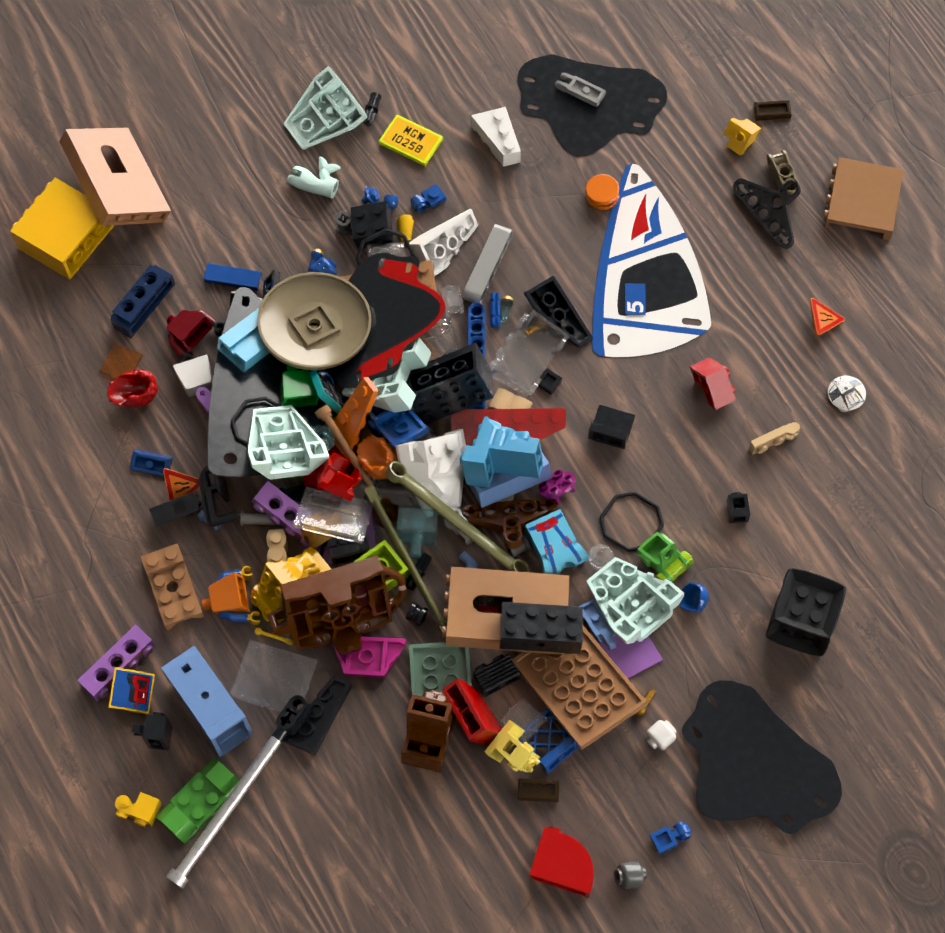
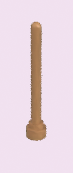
M328 404L315 412L318 419L325 421L353 467L360 470L365 486H372L373 482L364 471L361 464H359L356 455L331 418V409Z

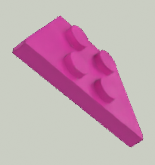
M361 636L362 649L342 656L335 646L334 649L345 676L385 678L406 646L407 640L403 638Z

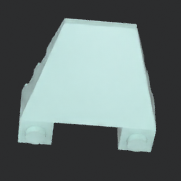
M420 337L404 348L400 367L394 374L371 380L379 391L373 406L394 413L411 409L416 395L407 385L406 381L411 370L427 366L431 355L430 350ZM393 358L388 360L387 369L392 367ZM361 370L357 371L355 381L360 380ZM344 388L342 394L350 397L356 388Z

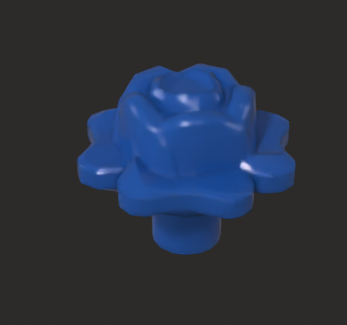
M366 186L365 196L361 198L362 203H378L380 194L377 189Z

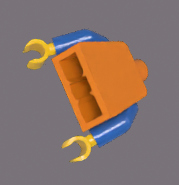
M244 566L242 571L237 569L222 572L208 588L210 597L202 600L204 610L212 609L213 613L229 621L247 622V620H250L251 624L258 625L260 620H253L252 617L260 616V613L258 611H253L251 614L247 613L250 612L245 580H251L253 573L245 574V572H250L251 567Z

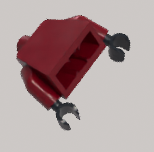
M182 310L177 316L170 315L167 318L168 325L166 329L169 332V345L179 357L183 358V362L188 359H194L192 355H187L185 352L189 353L212 327H214V333L217 336H221L222 332L217 328L224 329L225 324L223 322L216 323L215 319L203 310Z

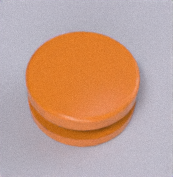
M600 174L592 177L587 182L586 200L591 207L597 210H607L618 202L619 185L613 177Z

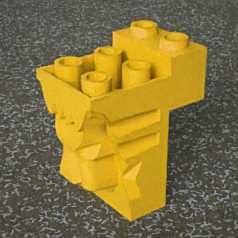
M311 547L305 549L303 554L297 555L294 558H287L286 562L282 560L277 563L267 562L265 563L260 583L252 588L251 602L260 609L264 619L269 621L267 615L281 608V584L321 573L331 568L317 550ZM280 619V620H277V621H278V623H280V622H282V621L285 620V619Z

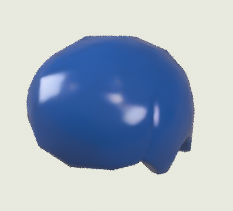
M692 582L687 583L682 588L684 597L680 602L681 608L692 613L703 611L709 601L706 588L701 584Z

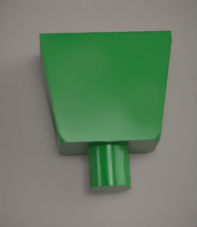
M288 365V372H283L281 378V406L292 405V407L317 405L319 397L310 377V371L299 370V368Z

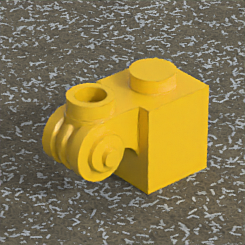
M140 792L134 804H132L128 796L121 795L115 801V807L117 808L115 815L125 820L127 817L133 818L134 823L142 827L146 825L152 827L162 803L159 799Z

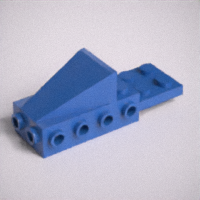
M373 406L371 412L367 413L365 417L373 435L379 438L384 437L395 451L396 445L416 441L429 433L428 427L414 413L412 407L410 410L394 413Z

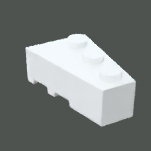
M506 107L471 115V127L481 136V140L489 146L490 151L503 167L520 163L521 150Z

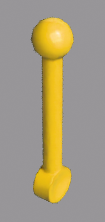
M256 628L254 631L256 635H264L285 642L288 645H292L294 642L292 639L262 631L261 628Z

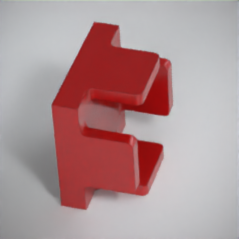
M332 453L331 456L329 455V459L314 470L317 486L351 502L355 496L354 489L362 479L360 470L355 468L351 475L344 473L343 471L349 464V459L337 453Z

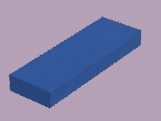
M208 263L204 282L238 288L246 287L258 291L262 273L260 271Z

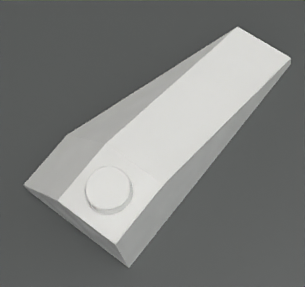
M469 209L421 234L409 243L420 262L432 260L434 275L436 276L449 266V261L454 255H457L460 251V246L469 239L477 228L478 223L472 209Z

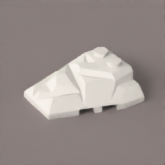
M463 429L444 433L445 435L428 440L412 441L395 446L398 462L405 466L407 474L449 507L461 509L464 477L462 474L463 466L460 464V455L464 453L466 448ZM415 496L426 517L439 515Z

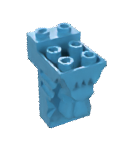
M484 417L482 424H479L477 439L473 440V445H466L464 453L460 455V464L463 466L462 474L465 477L466 484L487 488L490 486L494 473L539 479L544 464L540 439L530 437L528 431H515L508 427H502L500 423L488 417Z

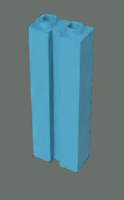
M259 308L218 339L217 349L243 372L270 353L261 341L258 332L257 316Z

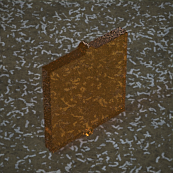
M114 344L100 372L116 379L122 372L135 371L143 355L131 350L130 347L125 348Z

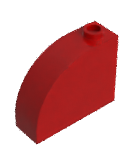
M457 678L441 690L447 697L448 703L452 704V710L468 739L489 746L502 728L487 703L476 690L465 681Z
M544 827L529 879L589 898L594 879L593 863L585 847L575 838L561 833V830L556 827Z

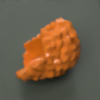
M373 434L367 436L366 439H363L357 445L358 449L356 451L359 464L375 480L388 479L385 475V470L392 462H398L397 452L384 437L379 438Z

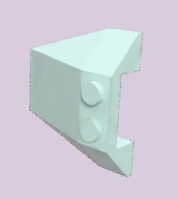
M328 66L313 79L283 124L299 146L305 150L354 129L368 117L348 88Z
M292 405L253 410L248 457L252 468L268 479L309 475L329 459L325 443Z

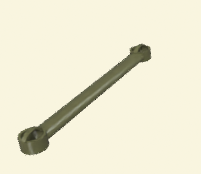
M394 461L386 468L385 475L390 481L401 483L504 565L508 571L518 572L515 568L517 566L522 572H529V567L525 561L514 559L407 474L403 464ZM392 469L397 470L400 476L396 475Z
M374 486L364 489L363 492L367 501L378 514L436 620L438 630L442 636L443 626H447V621L443 620V616L380 503V491Z

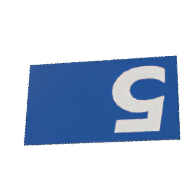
M625 283V315H646L645 284Z

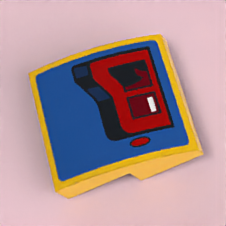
M115 667L109 708L149 714L155 674Z

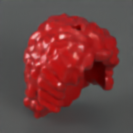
M141 369L127 371L126 373L122 372L116 380L109 382L110 386L107 387L108 401L114 405L118 404L119 407L131 408L133 406L138 408L146 406L154 400L158 393L156 377L151 372Z

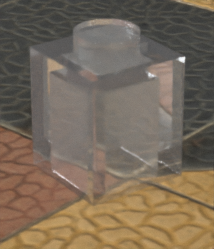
M448 285L441 288V296L445 301L446 307L445 315L451 316L464 313V304L459 285Z

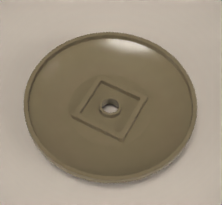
M301 273L282 280L265 295L258 310V332L267 350L281 362L305 370L329 369L347 362L363 348L371 330V311L364 295L349 281L329 273ZM318 323L320 326L317 328L310 327V324Z

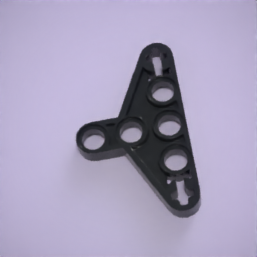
M737 179L733 184L734 192L778 246L782 249L791 248L794 244V236L787 205L799 196L801 192L800 186L791 180L784 183L776 191H773L746 179ZM740 184L744 185V188L746 189V191H748L747 194H745L742 190H739ZM790 185L796 186V191L793 194L787 193ZM751 196L757 197V202L754 205H749L748 203ZM776 197L782 198V203L779 206L773 205V200ZM762 209H767L768 215L765 218L759 217V212ZM777 222L779 224L777 231H770V225ZM782 233V235H783L784 237L788 238V239H787V241H788L787 244L782 243L783 240H782V238L779 236V234Z

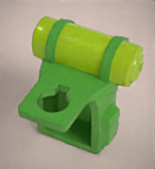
M658 532L648 538L638 548L639 559L646 566L652 567L657 572L655 578L662 581L667 579L673 583L674 580L694 564V560L688 552L683 551L680 553L676 549V544L671 539Z

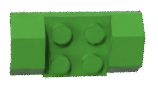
M213 758L170 800V803L156 818L185 845L217 813L239 780L220 761Z

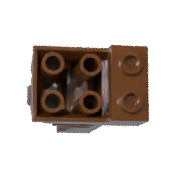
M431 690L430 692H424L423 696L412 694L407 709V735L401 751V763L441 773L446 749L456 719V715L452 712V704L447 703V697L443 695V692Z

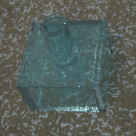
M399 508L397 534L403 544H410L409 556L411 558H421L422 545L437 546L438 513L435 510Z

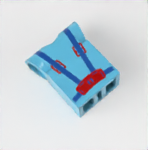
M561 509L525 525L524 534L541 563L543 574L558 575L564 568L575 567L590 560L584 548L577 543Z

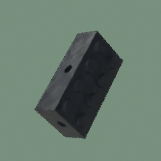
M502 602L499 649L580 654L583 643V607Z

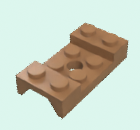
M178 543L141 556L167 631L171 630L176 623L190 618L201 619L204 617ZM171 584L178 585V589L175 592L168 591V587Z

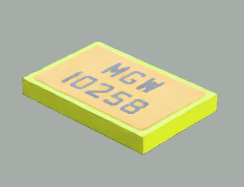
M396 115L380 138L379 144L426 166L443 141V136Z

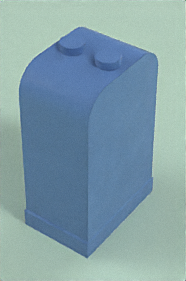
M192 646L161 667L170 686L219 757L253 735L246 716L236 705L195 646Z

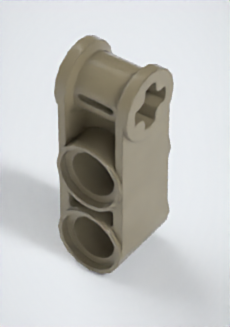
M781 150V153L774 155L767 154V164L778 188L791 180L800 186L786 150ZM790 185L787 189V193H795L796 186Z

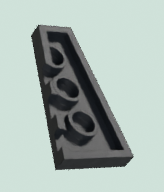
M333 676L317 694L316 699L311 704L309 703L311 712L294 735H287L283 742L315 756L353 685L348 681Z

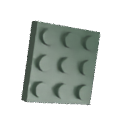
M446 642L409 645L412 694L423 696V693L426 691L436 690L442 692L441 689L457 678L465 681L472 687L469 647L445 646Z

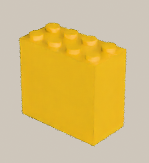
M55 177L46 185L41 195L35 198L31 207L24 211L20 220L13 224L10 232L20 251L71 280L114 225L101 226L87 196Z

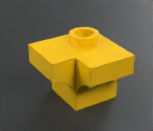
M735 118L730 119L723 132V135L730 139L727 147L738 155H743L746 149L754 143L761 128L748 119L743 121Z

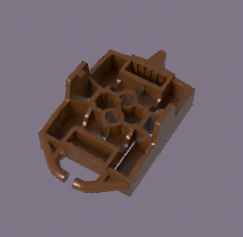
M373 556L281 584V608L269 613L267 617L273 635L290 633L297 650L316 648L333 643L339 654L343 656L362 649V633L377 629L393 621V613L406 597L405 579L398 571L382 565L378 556ZM394 579L399 585V593L394 598L389 599L386 581ZM285 619L286 622L279 625L277 620Z

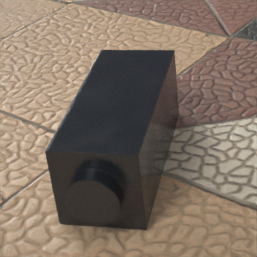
M193 492L149 508L156 527L199 511V506L202 503L198 494L194 495Z

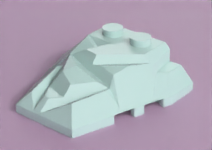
M616 557L587 580V585L612 631L626 644L634 643L635 641L642 642L672 616L673 609L679 605L684 597V592L667 579L662 581L655 578L653 573L647 572L646 574L639 571L637 566Z

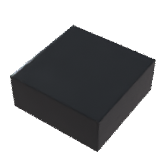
M547 368L536 381V385L552 394L562 382V377Z

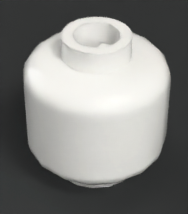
M658 720L647 730L649 739L646 741L654 750L657 747L660 750H665L676 740L675 733L677 731L667 720Z

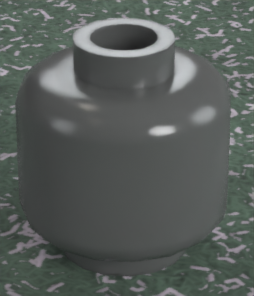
M638 861L619 863L617 869L614 870L615 882L624 890L640 888L647 877L646 869Z

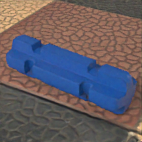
M491 293L490 326L493 328L500 327V293Z

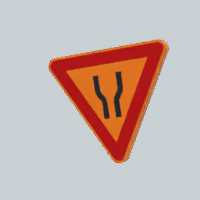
M810 299L813 323L817 336L844 322V317L816 299Z
M163 469L169 501L190 492L194 493L200 487L199 478L171 469Z

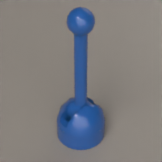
M385 195L384 201L387 202L390 210L395 209L399 198L395 195Z

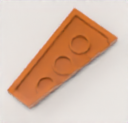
M369 377L362 378L334 419L336 426L351 449H353L354 445L358 444L360 439L358 437L359 432L366 424L365 417L367 413L371 412L379 392ZM328 428L331 440L337 446L342 455L348 459L343 449L337 442L336 438Z

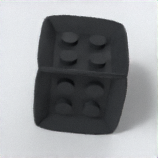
M788 569L768 624L766 637L785 647L810 655L823 656L827 651L830 637L837 625L847 588L835 580L806 570Z

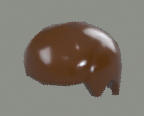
M389 497L381 498L380 503L394 527L399 523L401 517L399 505L393 503ZM373 507L372 519L377 525L385 528Z

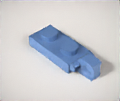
M592 599L578 606L583 607V620L599 643L604 642L609 651L616 648V641L613 638L615 633L612 631L597 601Z

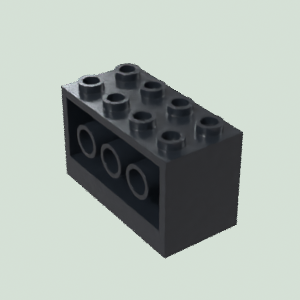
M476 343L431 360L427 363L426 367L411 370L407 379V385L416 395L412 406L425 425L494 398L492 370Z

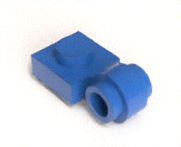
M435 184L422 191L421 196H413L410 200V205L414 211L421 213L427 208V204L432 209L445 202L446 196L439 186Z
M682 821L673 826L674 830L672 832L669 826H666L650 834V838L659 855L678 846L676 839L683 842L691 837V830L688 824Z

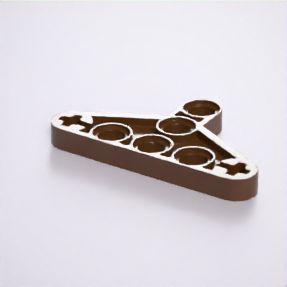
M536 498L495 502L481 508L480 504H469L462 509V515L470 524L503 532L505 545L508 548L515 549L522 544L521 531L525 529V525L557 511V503L554 499ZM525 507H533V508H534V509L531 510V511H526V510H524ZM508 508L514 509L511 513L505 512ZM488 510L495 511L494 514H486L485 512ZM510 522H513V523L516 524V525L513 526V527L507 526V524L510 523ZM510 537L518 538V540L516 541H510L508 539Z

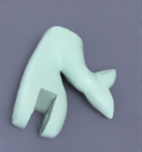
M320 156V179L315 177L306 168L294 166L291 170L294 175H289L286 181L298 189L333 199L338 190L339 180L332 178L330 174L341 167L336 164H328Z

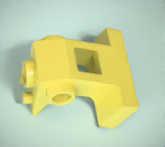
M511 720L506 723L484 751L489 757L499 763L505 757L509 761L507 765L516 772L520 770L532 773L534 770L533 766L540 763V756L533 752L535 749L527 742L522 744L518 740L525 730ZM515 744L517 747L509 754L508 752Z

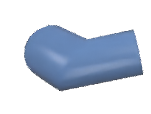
M465 551L461 553L459 559L466 565V568L478 569L476 560Z

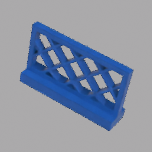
M548 708L524 728L525 732L518 739L523 744L522 737L526 734H535L534 743H528L534 747L535 750L533 752L536 754L537 747L548 748V753L542 759H539V765L547 775L579 748L564 728L563 730H552V722L557 721V719L553 717ZM541 721H550L549 730H538V724ZM537 734H549L548 743H537ZM552 734L563 735V741L559 744L551 743Z

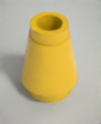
M400 215L396 221L398 232L404 234L408 241L411 242L414 220L411 215ZM400 237V242L405 243L403 238Z

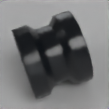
M414 602L407 612L406 620H413L416 625L421 626L428 615L429 609L426 607L422 608L417 602Z

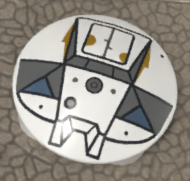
M841 376L834 379L827 391L831 403L841 412L859 408L866 398V390L863 384L851 376Z

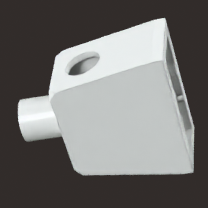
M207 354L173 365L176 376L188 397L195 396L196 391L201 387H205L209 391L212 390L213 380Z

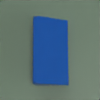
M136 449L132 454L130 469L164 477L163 469H170L173 457Z

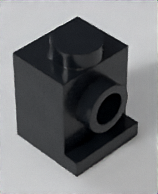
M734 492L728 495L726 501L729 523L748 522L750 509L747 493Z

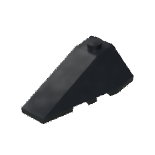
M554 275L524 292L532 308L576 347H580L593 339Z

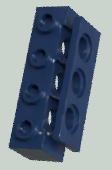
M150 265L112 311L113 314L110 320L113 328L131 339L175 285L173 275L157 265Z

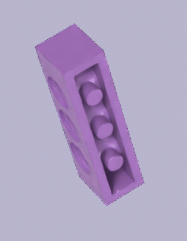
M267 481L253 498V507L258 512H264L270 516L269 520L275 525L280 524L285 528L284 531L289 536L298 538L300 540L299 543L308 549L310 547L309 538L307 541H303L299 524L312 515ZM276 501L279 508L272 509L269 506V502ZM291 513L294 516V520L287 521L284 514Z
M135 624L77 680L78 683L97 702L100 699H104L112 688L114 663L122 661V665L118 668L134 670L144 656L147 657L152 653L153 647H155L152 639ZM130 648H137V650L134 653H128V650ZM101 676H108L105 681L99 682Z

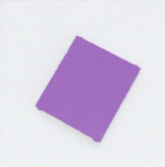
M615 634L613 638L616 641V648L610 651L604 642H598L628 679L663 661L649 636L642 642L635 641L634 643L626 644Z

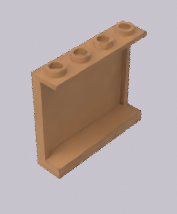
M839 157L837 164H833L831 173L835 176L834 179L830 180L829 190H832L831 195L828 194L826 205H829V208L824 211L823 220L826 221L825 228H828L829 223L883 233V239L890 240L894 229L904 169Z

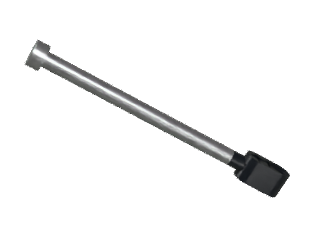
M295 695L288 701L276 719L278 727L177 869L172 868L166 877L182 889L189 881L186 878L188 873L287 735H294L309 716L311 707L303 696ZM303 704L300 710H296L298 705Z

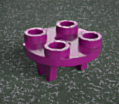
M558 469L553 472L551 479L538 485L540 494L544 499H554L557 505L561 503L559 497L569 491L571 493L575 492L573 486L576 478L571 472H563L562 469Z

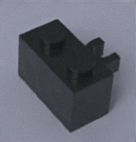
M153 712V715H146L145 726L133 724L131 732L134 733V736H143L142 738L148 748L169 751L173 727L165 714Z

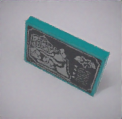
M312 370L309 373L318 397L338 414L347 402L345 396L317 370Z

